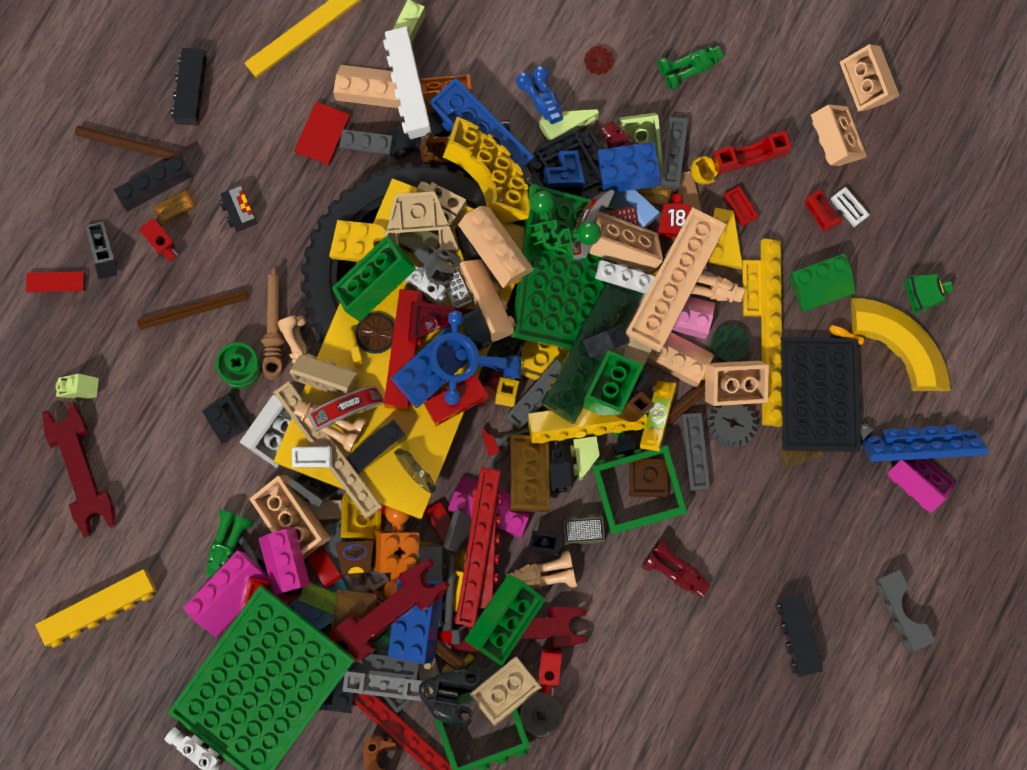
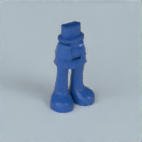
M539 66L533 71L532 77L527 72L519 74L516 78L517 86L531 97L536 110L544 116V119L548 120L550 124L562 121L563 116L559 100L547 84L549 78L548 69L545 66ZM534 84H535V85L539 88V90L542 92L541 95L538 94L536 88L534 87Z

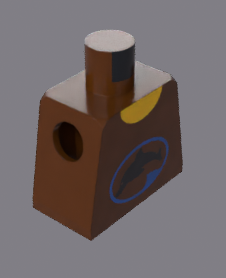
M374 540L336 543L342 574L344 576L351 575L352 587L363 586V575L372 573Z

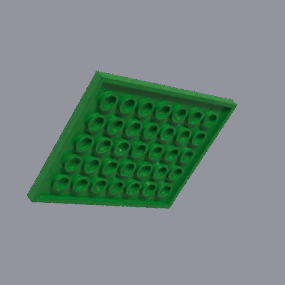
M533 184L529 188L528 203L530 211L528 219L525 220L522 253L534 270L523 276L522 280L518 282L513 317L515 327H513L514 332L511 334V337L586 353L581 342L582 340L618 325L622 287L595 278L600 260L613 264L617 263L590 253L587 254L586 258L575 260L573 256L570 257L561 251L546 250L542 244L533 245L537 242V238L531 237V234L535 233V229L529 226L541 223L539 214H536L530 205V200L536 192L547 191L553 195L555 207L551 212L552 220L557 221L558 227L555 231L558 233L566 228H569L570 231L575 230L581 213L591 201V199ZM609 205L608 208L599 210V212H606L623 208ZM549 236V239L546 241V243H549L551 246H553V244L556 242V239H552L551 236Z
M261 585L168 713L238 770H275L356 659Z

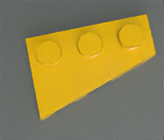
M715 208L713 218L727 225L707 263L742 270L743 266L734 211Z

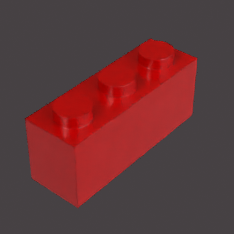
M475 374L457 384V391L460 393L461 398L456 405H449L445 401V393L449 390V386H447L441 394H432L424 402V407L437 427L488 399V394Z

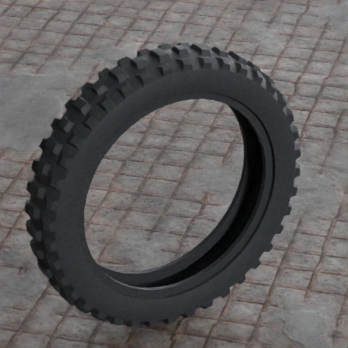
M406 163L404 168H400L399 165L388 167L386 172L375 171L371 173L367 180L365 178L358 180L354 183L352 189L348 188L340 193L338 201L333 200L329 204L327 214H322L317 221L318 228L312 229L310 234L311 244L305 248L304 252L306 263L301 264V273L304 275V281L301 282V291L305 294V299L302 300L304 310L309 311L310 316L307 320L310 327H314L316 332L315 338L319 344H323L340 304L332 287L340 281L344 260L331 259L329 256L337 220L372 223L377 216L392 179L416 188L421 181L427 184L433 182L437 186L466 199L467 206L470 208L486 207L485 197L480 186L468 172L461 169L455 171L454 168L441 164L440 168L436 164L423 163L422 166ZM525 220L511 222L525 228ZM518 283L514 286L507 304L508 309L505 310L508 317L512 316V318L514 317ZM509 335L491 344L487 356L500 358L514 356V348L517 345H522L524 340L513 338ZM482 367L478 379L480 382H483L491 371H497H494L491 367Z

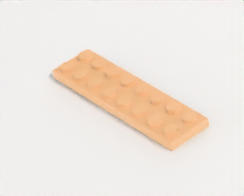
M692 207L634 316L626 335L658 352L661 351L727 224Z

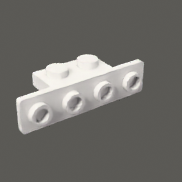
M600 260L595 278L647 294L655 276L645 274V271L641 269H629L625 264H613Z

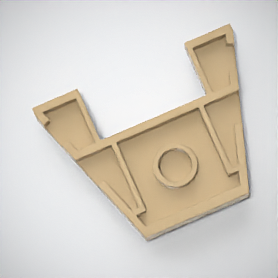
M435 192L395 194L385 237L387 235L390 236L399 246L398 233L438 230L441 249H458Z

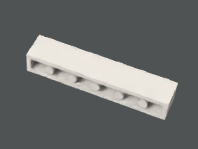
M407 27L386 31V39L383 40L385 50H389L390 53L387 56L389 67H393L394 72H391L393 84H397V89H394L396 99L401 102L398 109L400 116H404L405 122H402L404 134L408 133L410 139L425 136L427 133L432 134Z

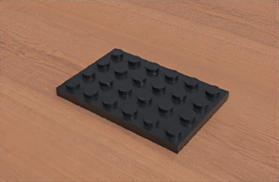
M781 337L782 451H861L857 339Z

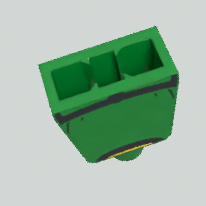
M938 274L909 276L904 281L914 315L942 304L946 300L945 293L953 292L951 281L941 283Z

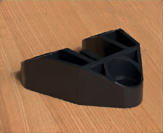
M474 669L441 672L419 685L420 699L434 718L452 727L466 728L472 722L473 713L469 707L456 704L458 693L474 691L480 684V675ZM468 677H476L477 681L475 683L469 684L466 682ZM430 687L433 693L426 695L422 692V689ZM467 713L469 718L462 721L458 718V715Z

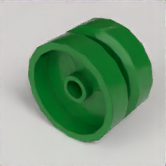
M244 343L228 344L219 351L216 357L215 367L218 375L232 388L245 389L250 387L258 380L261 374V363L258 356L250 346Z

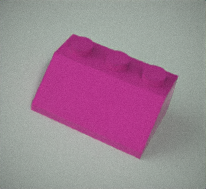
M930 459L898 460L887 473L894 483L899 484L907 495L913 497L923 509L930 513L947 499L956 485Z
M296 528L283 529L259 538L271 589L275 596L310 586Z

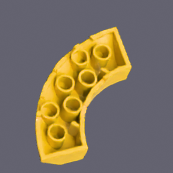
M456 117L443 158L456 163L475 179L484 194L486 207H490L500 223L506 224L528 219L530 211L527 192L528 185L524 182L523 172L518 163H514L510 158L511 154L503 145L499 146L492 139V135H486L478 130V126L460 117Z
M851 298L852 334L879 340L900 357L906 366L912 391H951L949 375L943 357L932 338L916 321L887 304L869 299Z

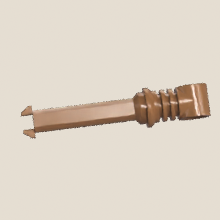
M272 268L271 275H268L267 333L260 342L264 348L263 374L270 380L279 378L282 373L281 348L285 343L282 336L278 333L279 275H275V268ZM275 365L278 369L275 372H269L267 367Z

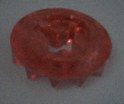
M604 47L591 48L584 58L586 69L591 74L594 73L599 76L604 73L607 74L612 69L614 62L612 53ZM598 55H599L600 60H601V61H604V62H601L600 67H598L597 63L594 62V61L597 60Z

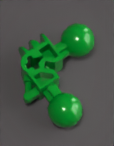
M538 191L532 196L530 200L531 208L536 214H539L541 223L529 226L535 229V233L531 234V237L537 238V242L533 245L542 244L546 250L561 251L571 257L574 255L573 242L580 241L585 245H593L600 240L601 228L594 221L582 222L577 230L570 231L569 228H566L558 233L555 231L558 227L557 221L552 220L551 212L555 207L553 195L547 191ZM549 236H551L552 239H556V242L553 244V246H551L549 243H546V241L549 239Z

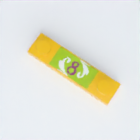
M657 380L652 402L655 405L648 413L640 443L641 449L660 451L677 388L676 383Z

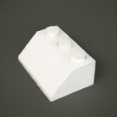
M272 395L240 443L277 468L278 464L273 461L291 421V416L276 396Z

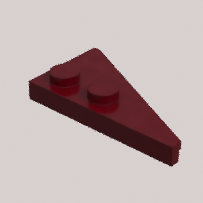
M411 302L408 340H415L418 337L450 326L448 315L452 311L457 310L465 315L474 309Z

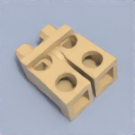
M421 181L417 187V193H436L452 231L457 220H459L467 207L466 199L437 186L433 182L427 184Z

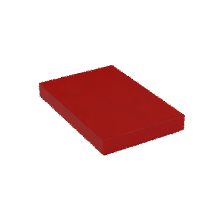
M315 102L294 152L329 166L340 142L342 129L345 130L348 124L350 114Z

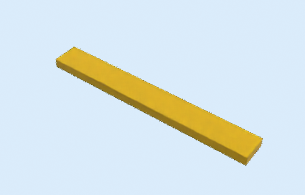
M362 0L327 1L247 60L245 66L257 79Z

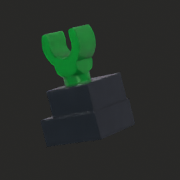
M625 431L621 433L613 432V436L617 437V445H615L616 456L625 454V457L632 456V452L636 451V446L631 434L625 435Z

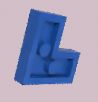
M559 151L560 167H547L544 169L547 188L583 186L585 183L578 151Z

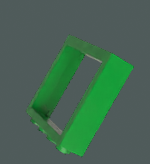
M661 445L660 451L650 450L644 452V449L632 452V456L618 455L614 457V461L607 462L606 459L595 462L596 466H593L592 470L611 535L687 514L668 446L663 447ZM663 453L679 508L615 525L600 471Z
M471 692L458 696L456 704L465 706L475 701L469 695ZM517 709L512 712V716L522 744L461 767L457 766L443 722L434 718L451 769L488 770L491 764L497 763L501 765L509 762L508 758L516 755L517 758L528 754L527 751L531 750Z

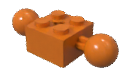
M386 507L385 515L388 521L392 523V530L375 531L374 570L379 573H391V580L384 587L386 599L397 591L399 576L409 568L419 564V532L403 530L404 523L409 519L410 515L390 507Z

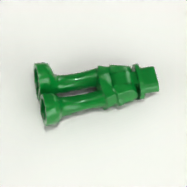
M719 46L714 48L708 47L707 49L690 52L687 56L674 62H669L667 58L658 59V68L661 76L665 77L667 87L673 91L679 87V83L687 78L706 72L712 66L717 65L718 61L724 59V56ZM687 65H691L690 68H688V69H686V70H684V71H682V72H679V73H677V74H672L673 72H675V71H677V70H679V69H681V68H683V67H685V66H687Z
M223 509L219 510L220 524L213 544H211V550L208 551V563H206L208 567L205 575L213 577L235 554L236 545L242 531L251 528L254 521ZM234 521L230 537L225 546L223 542L230 524Z

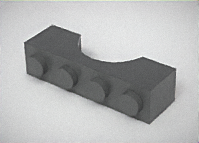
M901 570L875 580V589L879 596L882 595L885 601L884 607L887 613H891L894 619L892 623L897 632L900 631L903 639L901 641L904 648L911 653L935 643L936 641L928 625L913 622L903 611L902 597L909 586Z

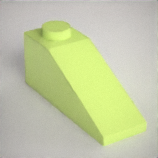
M597 109L562 112L563 120L555 124H550L543 116L539 123V128L549 142L567 132L578 131L598 119L599 112Z

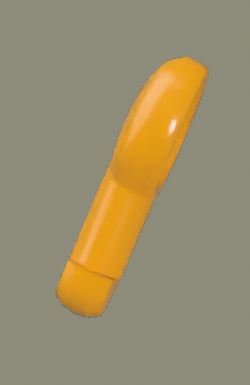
M831 325L829 328L830 332L835 336L857 339L858 345H863L864 338L849 333L841 327Z

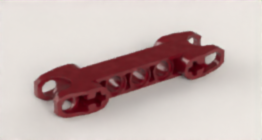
M71 401L67 403L68 417L62 423H56L47 410L42 412L43 426L49 446L51 448L60 447L77 498L76 502L69 504L70 512L83 537L87 538L91 536L90 521L96 515H102L111 528L116 527L111 496L107 490L99 493L81 441V437L89 435L85 419L80 414L76 404Z
M432 558L427 559L400 575L398 579L403 587L362 620L358 621L355 615L347 618L335 628L328 638L335 643L343 640L349 648L348 653L356 659L354 661L356 663L367 658L377 649L372 640L416 605L421 612L430 608L439 601L441 596L450 587V584L446 581L433 587L428 583L427 572L435 562Z
M571 607L548 608L549 617L533 618L520 640L550 638L551 648H566L588 643V636L574 635L569 629V622L573 618L587 615L586 609ZM478 611L476 622L483 613V611ZM456 615L453 616V623L456 621ZM467 626L470 632L473 627ZM462 641L460 644H451V650L480 652L466 641Z

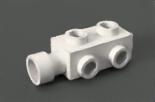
M415 266L416 270L405 279L406 283L414 290L423 292V295L429 301L441 305L447 297L445 295V284L432 283L427 279L425 270L422 267L418 268Z
M174 727L164 740L167 743L176 746L177 750L202 770H218L220 768L218 765L221 761L218 758L219 754L211 747L209 749L205 748L202 745L203 741L196 735H193V737L190 735L183 737L181 732Z

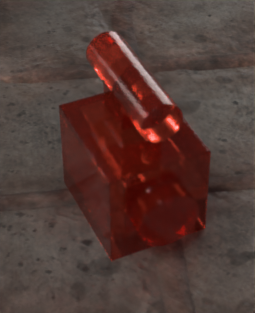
M494 376L488 385L483 380L481 381L488 394V399L477 404L483 411L496 399L497 392L494 390L499 385L500 378L498 376Z

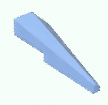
M636 190L615 192L610 201L613 206L621 208L635 206L638 226L643 228L648 227L658 218L660 213Z

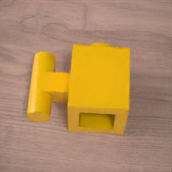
M500 377L495 404L514 408L519 381L514 380L515 378Z

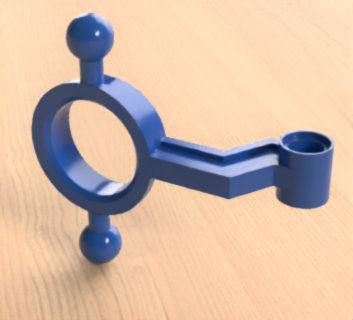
M457 310L450 312L448 315L451 333L444 334L435 341L429 357L434 373L441 379L449 382V390L444 396L445 401L449 405H456L460 401L461 397L457 391V382L470 378L478 366L491 367L494 371L504 372L503 377L521 378V357L506 356L500 358L479 355L474 342L466 335L459 333V325L462 324L463 314ZM444 342H457L467 351L468 366L462 374L451 375L445 372L439 365L438 351Z

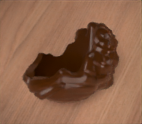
M427 133L421 139L419 146L423 162L430 164L435 162L439 165L455 164L443 158L450 136L435 137L434 134Z

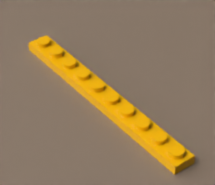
M762 239V362L769 364L768 403H762V425L780 427L782 426L781 241Z

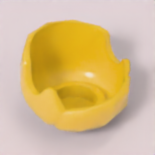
M707 156L696 158L691 165V176L695 182L705 185L716 181L715 177L718 175V171L713 160Z

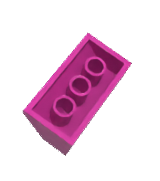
M464 476L461 477L449 505V513L453 514L454 510H459L472 518L473 489L478 487V481ZM499 489V494H502V505L498 506V513H501V525H497V530L522 539L531 512L510 511V493Z
M237 550L183 609L197 624L217 638L242 611L249 577L268 581L269 577L246 553Z

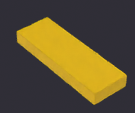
M742 260V288H745L742 298L743 316L761 317V260Z

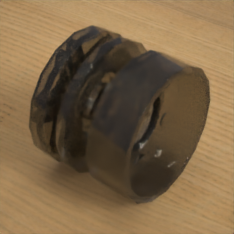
M538 693L525 700L521 707L520 718L524 730L534 738L545 739L558 731L562 723L563 712L556 698L549 694ZM544 712L546 714V721H537V714H543Z

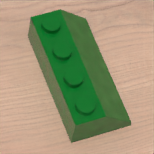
M387 235L332 289L344 311L360 322L410 276L416 268L406 253Z
M508 574L464 641L500 666H503L546 599L522 580Z

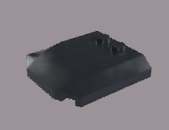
M592 130L579 133L578 131H570L538 146L532 155L534 159L526 166L538 186L547 188L544 169L547 167H560L559 151H578L585 181L584 185L552 187L549 189L591 200L603 192L598 163V150L603 148Z

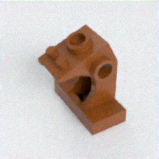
M373 735V738L367 737L363 747L365 770H385L378 766V759L383 752L397 749L393 739L388 738V741H384L385 738Z

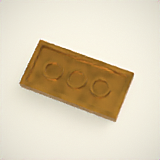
M510 435V511L549 512V441L545 443H532L530 436Z

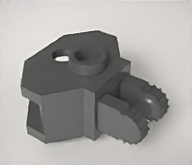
M425 243L414 252L415 257L424 264L422 268L426 272L427 279L434 284H446L453 278V271L460 267V257L453 251L443 250L440 247L436 250L430 244Z

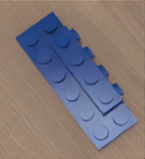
M454 78L428 102V105L441 117L443 121L441 124L448 132L452 130L456 117H460L478 126V130L484 134L492 135V139L499 146L503 145L511 154L510 158L515 164L518 163L521 170L534 159L526 148L457 78Z
M952 424L943 427L888 428L887 430H882L881 437L870 436L862 440V446L871 462L988 455V447L977 432L971 430L962 432L959 426Z

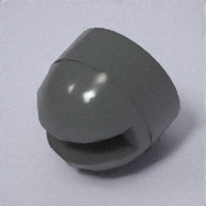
M860 425V438L862 440L868 438L874 432L870 425Z

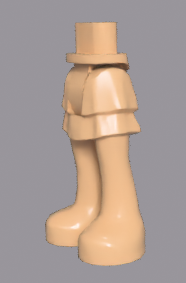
M701 273L697 282L711 285V287L695 285L691 294L710 297V299H716V301H728L729 299V302L732 303L733 301L741 302L745 288L738 287V284H733L726 278L722 279L720 276L715 277Z
M290 316L278 321L279 329L291 348L292 353L289 356L292 358L293 364L300 355H311V351L306 346L300 333V328L307 322L305 316Z
M300 400L294 414L301 417V421L306 422L313 428L307 413L319 406H312L311 402L307 404ZM358 418L356 421L350 422L341 419L334 423V425L349 434L341 432L332 426L321 429L318 432H324L343 445L345 450L350 452L367 420Z
M570 551L563 552L561 557L556 560L540 564H528L520 568L519 571L515 570L514 573H510V575L522 580L533 590L555 583H566L571 588L577 587L573 569L541 577L543 572L573 568Z

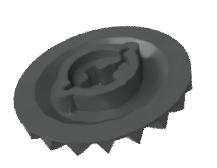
M749 404L714 406L710 411L708 429L712 438L720 445L728 448L742 447L748 444L756 434L758 427L757 416ZM735 418L738 426L735 425L732 428L727 420Z

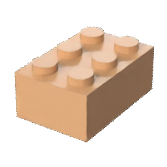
M762 361L706 363L705 402L713 406L768 403L769 364Z

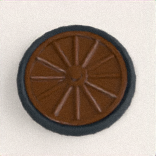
M377 313L369 314L357 324L355 329L357 342L364 351L379 354L387 351L392 346L394 323L387 316Z

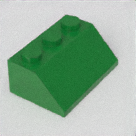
M845 254L794 271L788 278L802 313L855 294L852 270Z
M608 350L587 392L583 408L599 415H621L644 365Z

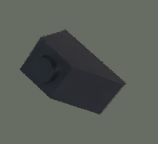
M620 324L588 337L581 342L589 359L630 342V339L626 335L624 325Z
M533 530L528 549L545 556L557 557L563 535Z

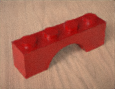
M786 131L768 135L763 140L746 147L736 148L730 146L716 150L712 160L715 163L718 175L787 156L792 147Z

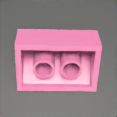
M689 296L672 331L706 339L709 334L715 303Z

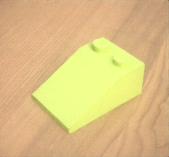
M650 113L620 117V129L630 135L629 138L634 140V145L655 143L659 171H663L658 115Z

